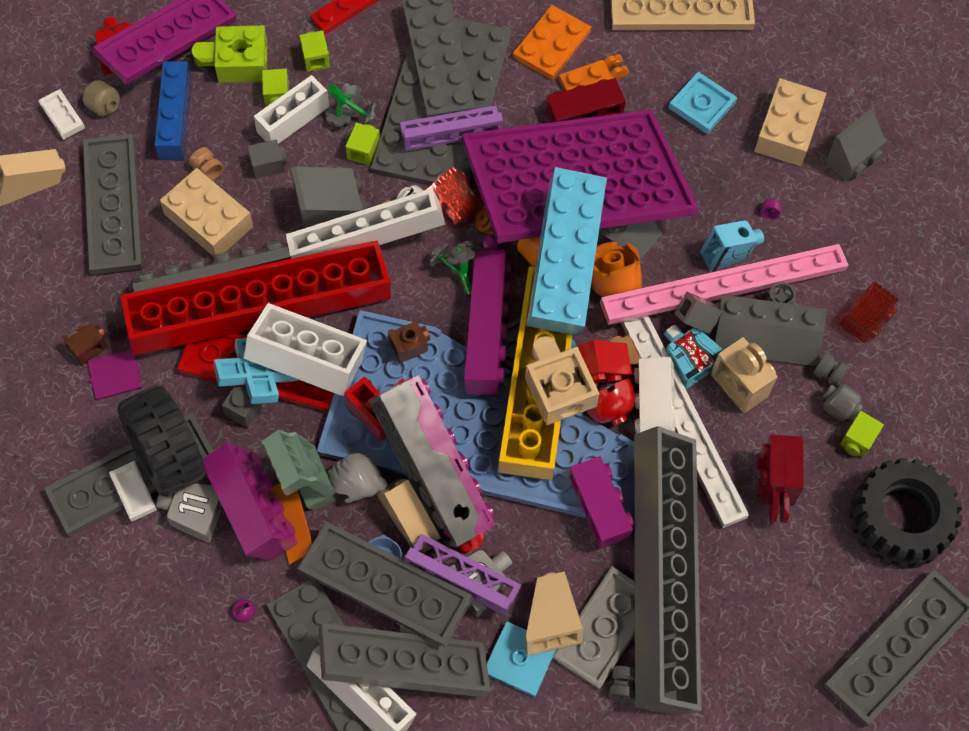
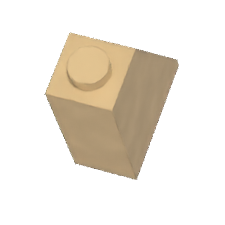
M56 149L0 156V206L60 183L62 174L65 173V163L62 158H59Z
M396 479L388 484L385 490L376 494L411 548H414L421 534L435 541L441 538L409 480ZM423 544L420 551L424 553L432 547Z
M565 571L548 573L543 577H538L526 633L527 655L583 643V627Z

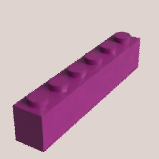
M475 250L464 378L467 394L499 395V385L504 384L505 371L504 368H501V362H506V346H502V341L507 340L508 328L507 324H504V318H509V303L505 302V298L510 297V281H507V276L512 275V262L507 261L506 250Z

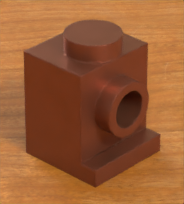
M415 321L396 330H388L389 344L399 363L428 351V341L431 338L425 325L420 327L418 322Z
M90 323L85 327L77 329L70 338L67 335L62 337L68 350L82 366L88 360L93 359L108 348L104 340L107 335L98 324L93 326Z

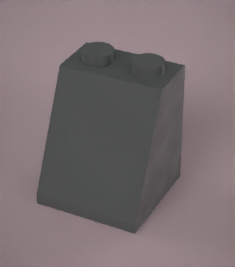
M291 167L303 228L367 209L365 198L360 199L358 193L362 192L360 178L354 177L352 168Z

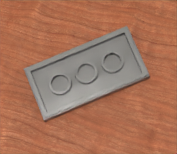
M613 566L579 615L583 627V643L559 648L552 657L554 661L598 690H600L635 635V581Z

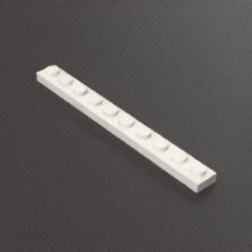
M649 316L620 322L626 335H630L640 359L669 357ZM674 368L675 432L696 439L697 477L722 528L747 519L749 514Z

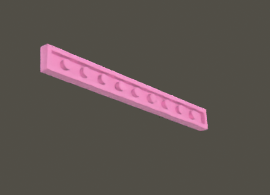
M837 244L601 297L600 304L609 325L675 310L687 291L708 301L720 299L722 295L736 296L771 288L778 282L789 284L845 271L849 265L840 245Z

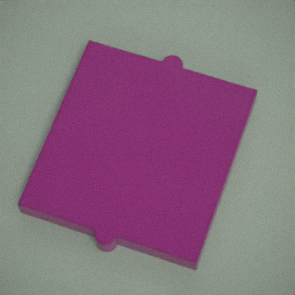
M132 349L88 360L91 375L89 381L93 384L96 400L142 389L139 376L140 367L136 364Z

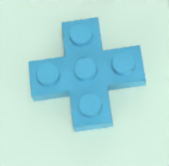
M247 338L235 340V350L238 358L214 360L213 367L218 386L246 385L251 404L278 402L279 393L275 382L298 381L294 377L244 359Z

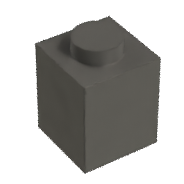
M277 139L248 146L256 179L285 172L283 163L287 162L285 149H279Z
M687 291L674 314L685 324L710 334L712 328L718 323L722 311L711 301Z
M235 385L222 404L227 418L249 429L262 409V404H251L247 389L240 385Z

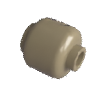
M97 80L85 87L83 103L95 114L102 117L109 116L118 108L120 102L119 92L111 85Z

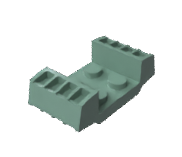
M277 430L261 441L285 495L288 496L299 490L307 508L311 510H317L336 501L333 496L335 491L312 443L296 432L287 433L282 430Z

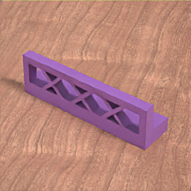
M496 106L404 121L400 122L405 150L409 151L462 141V134L503 129V118L501 112L498 113Z
M423 534L420 535L414 548L410 547L405 556L406 562L471 594L473 600L506 616L521 588V584ZM423 544L434 548L437 558L432 559L419 552ZM453 558L459 561L462 571H456L444 565L442 561ZM464 564L471 568L465 569ZM479 571L484 574L487 583L481 584L469 578L467 574ZM489 577L496 581L490 582ZM504 584L512 588L509 597H506L493 590L492 587Z

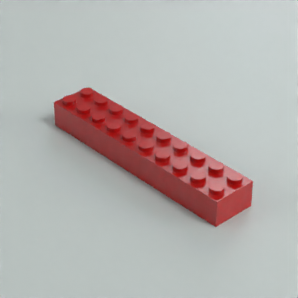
M376 240L123 294L120 297L133 354L139 355L251 330L268 303L304 317H311L391 299V282L379 242Z

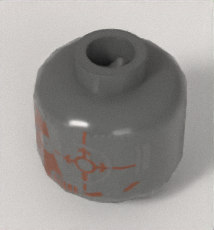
M840 383L836 387L831 384L822 396L826 399L823 409L840 422L846 420L851 422L863 407V404H861V394L846 383Z

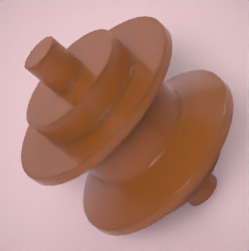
M482 208L476 215L475 226L477 230L493 235L494 232L486 209Z

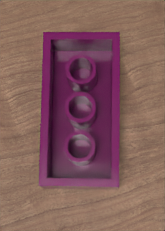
M225 443L203 458L205 471L247 556L271 561L298 544L294 536L296 534L295 528L286 520L282 512L284 511L283 504L274 496L271 490L273 487L272 482L267 475L263 474L259 466L261 465V460L254 451Z

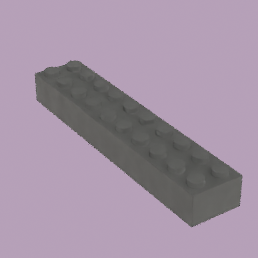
M656 426L635 434V707L678 716L701 711L696 439Z

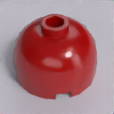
M629 378L598 391L597 407L586 411L594 421L601 424L611 422L613 426H616L628 420L626 415L635 406V392Z

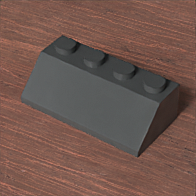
M729 295L721 296L718 308L722 312L715 327L714 342L723 350L744 337L748 343H756L764 351L767 357L766 361L817 368L824 336L826 309Z

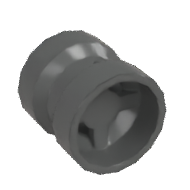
M778 282L771 287L766 301L792 304L796 293L790 284Z
M827 352L813 374L819 378L824 377L830 385L832 384L836 387L850 366L844 362L836 361L834 356ZM836 366V368H835L834 371L832 372L831 376H829V374H830L831 370L833 369V367Z
M626 666L613 667L612 677L614 685L610 687L609 697L625 702H635V668Z

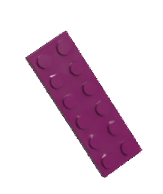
M176 0L93 47V54L127 85L163 64V62L192 47L195 43L216 33V27L228 26L235 22L237 14L222 0Z

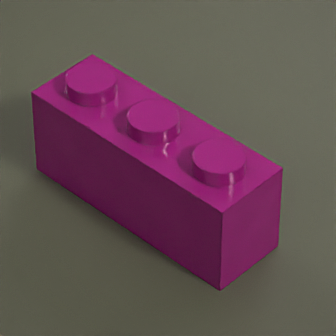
M601 456L570 466L568 477L599 549L629 539L632 528H634V521L631 514L624 511L621 504L624 502L620 489L613 486L611 481L613 475L608 463L604 464Z

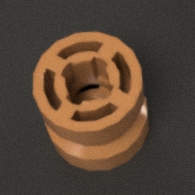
M207 147L198 149L189 159V165L194 170L198 168L212 181L220 176L224 169L223 164L218 159L213 158V153Z

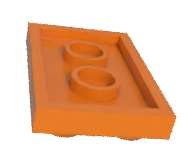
M551 5L513 52V58L553 80L589 35L591 26Z

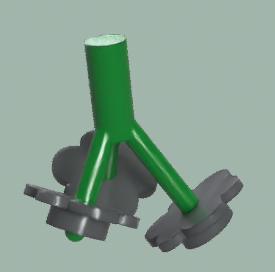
M346 83L343 85V89H339L335 84L328 87V92L337 101L335 109L326 110L325 115L327 116L326 121L328 123H332L336 127L350 124L352 120L351 111H356L360 114L358 117L359 124H369L373 120L376 103L367 104L364 110L358 107V104L363 102V97L360 95V86H351Z
M471 241L456 244V247L450 253H448L450 246L448 243L443 247L438 246L430 255V267L434 268L442 261L459 275L465 295L472 294V281L468 272L470 259L475 257V250L484 249Z

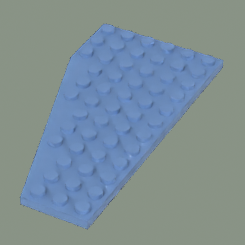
M362 310L359 311L352 335L367 340L362 363L348 389L365 376L382 393L390 389L402 378L407 380L419 375L420 379H424L429 385L431 391L429 396L433 404H437L440 407L444 416L442 421L446 429L449 428L456 438L454 445L459 454L462 453L469 464L467 470L471 478H475L480 484L481 494L586 518L568 477L570 466L601 456L603 463H608L613 475L611 481L614 488L618 487L622 493L624 502L621 504L624 511L631 514L635 525L634 441L622 434L619 436L586 417L581 412L561 420L552 480L498 473L512 371L501 365V368H504L505 381L504 384L499 385V395L467 394L464 381L467 347L444 335L438 328L425 325L431 338L428 341V351L399 363L389 344L388 330H396L412 322ZM334 393L317 449L318 455L341 460L353 453H362L370 458L379 470L407 476L388 438L380 442L346 406L344 396Z

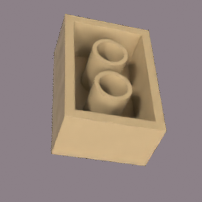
M780 78L754 152L802 166L827 93Z
M198 168L160 199L164 215L212 256L226 252L253 228L250 212Z

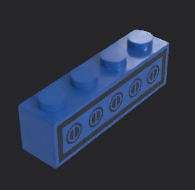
M163 62L155 148L160 161H184L192 82L188 62Z

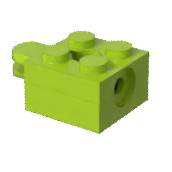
M265 25L216 27V42H197L194 44L192 54L195 64L198 67L215 66L218 83L263 82L262 70H267V36Z

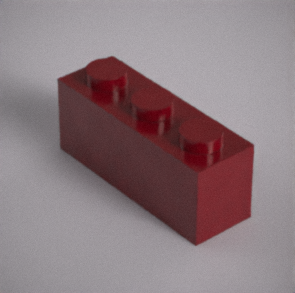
M616 78L602 79L597 83L579 85L574 89L556 91L551 95H547L546 111L551 122L621 114L624 113L626 101Z

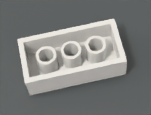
M268 303L247 335L244 359L344 396V392L347 391L362 363L367 340Z

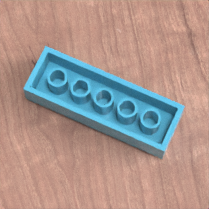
M554 168L549 180L526 326L579 336L584 329L606 177Z

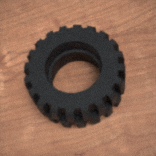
M159 385L151 386L119 403L117 412L130 445L148 479L160 495L171 496L203 479L206 474V468L197 442L178 405L165 387Z
M898 458L894 464L891 460L883 462L880 467L873 468L863 479L852 497L851 504L853 505L849 509V518L854 519L850 525L852 532H858L860 535L857 538V542L861 547L865 544L869 547L867 553L874 558L876 554L882 557L881 563L888 566L892 561L896 562V568L905 569L908 564H911L912 568L921 567L924 563L929 564L934 561L956 538L959 533L958 528L962 524V516L958 514L962 510V504L960 500L955 499L958 495L954 486L950 487L947 484L949 479L944 474L940 476L935 472L937 468L930 464L928 467H925L920 460L913 459L911 463H908L906 458ZM893 493L905 494L914 498L926 512L928 518L927 530L922 533H907L893 526L885 516L882 499L886 495Z

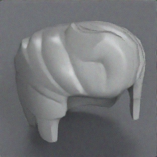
M362 453L348 455L328 470L334 491L349 496L345 499L346 503L358 501L364 497H372L385 490L388 486L387 481L382 477L381 471L375 463Z

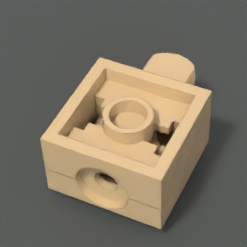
M540 337L537 339L532 348V356L535 362L526 365L525 379L545 424L549 425L597 407L599 392L578 347L560 353L553 338Z
M742 337L718 354L711 375L745 414L768 398L778 376L773 366L766 362L767 357L764 351L756 343H748Z

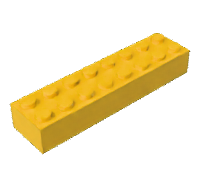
M529 267L498 473L552 480L561 420L549 425L545 424L525 379L526 365L535 362L532 356V348L534 342L540 337L553 338L561 353L571 349L572 335L526 326L536 268Z

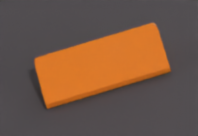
M280 483L272 487L271 490L274 496L283 504L284 511L282 512L286 520L293 525L296 531L294 536L298 544L286 551L289 565L303 561L312 546V540L298 490L287 496L284 494Z

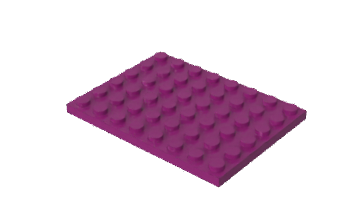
M652 110L462 134V143L497 243L541 236L549 180L555 167L607 178L599 229L697 215L698 205Z

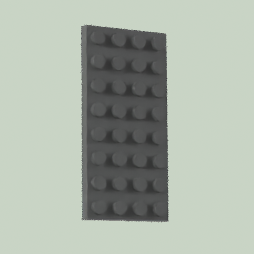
M455 17L476 109L492 106L512 36V29ZM410 43L374 156L371 173L467 193L473 172L462 141L409 151L405 150L400 122L427 118Z

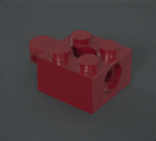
M770 434L766 444H762L761 453L757 454L756 468L761 470V479H757L756 493L761 495V504H769V522L776 523L779 513L780 522L787 524L790 506H794L804 489L803 437Z

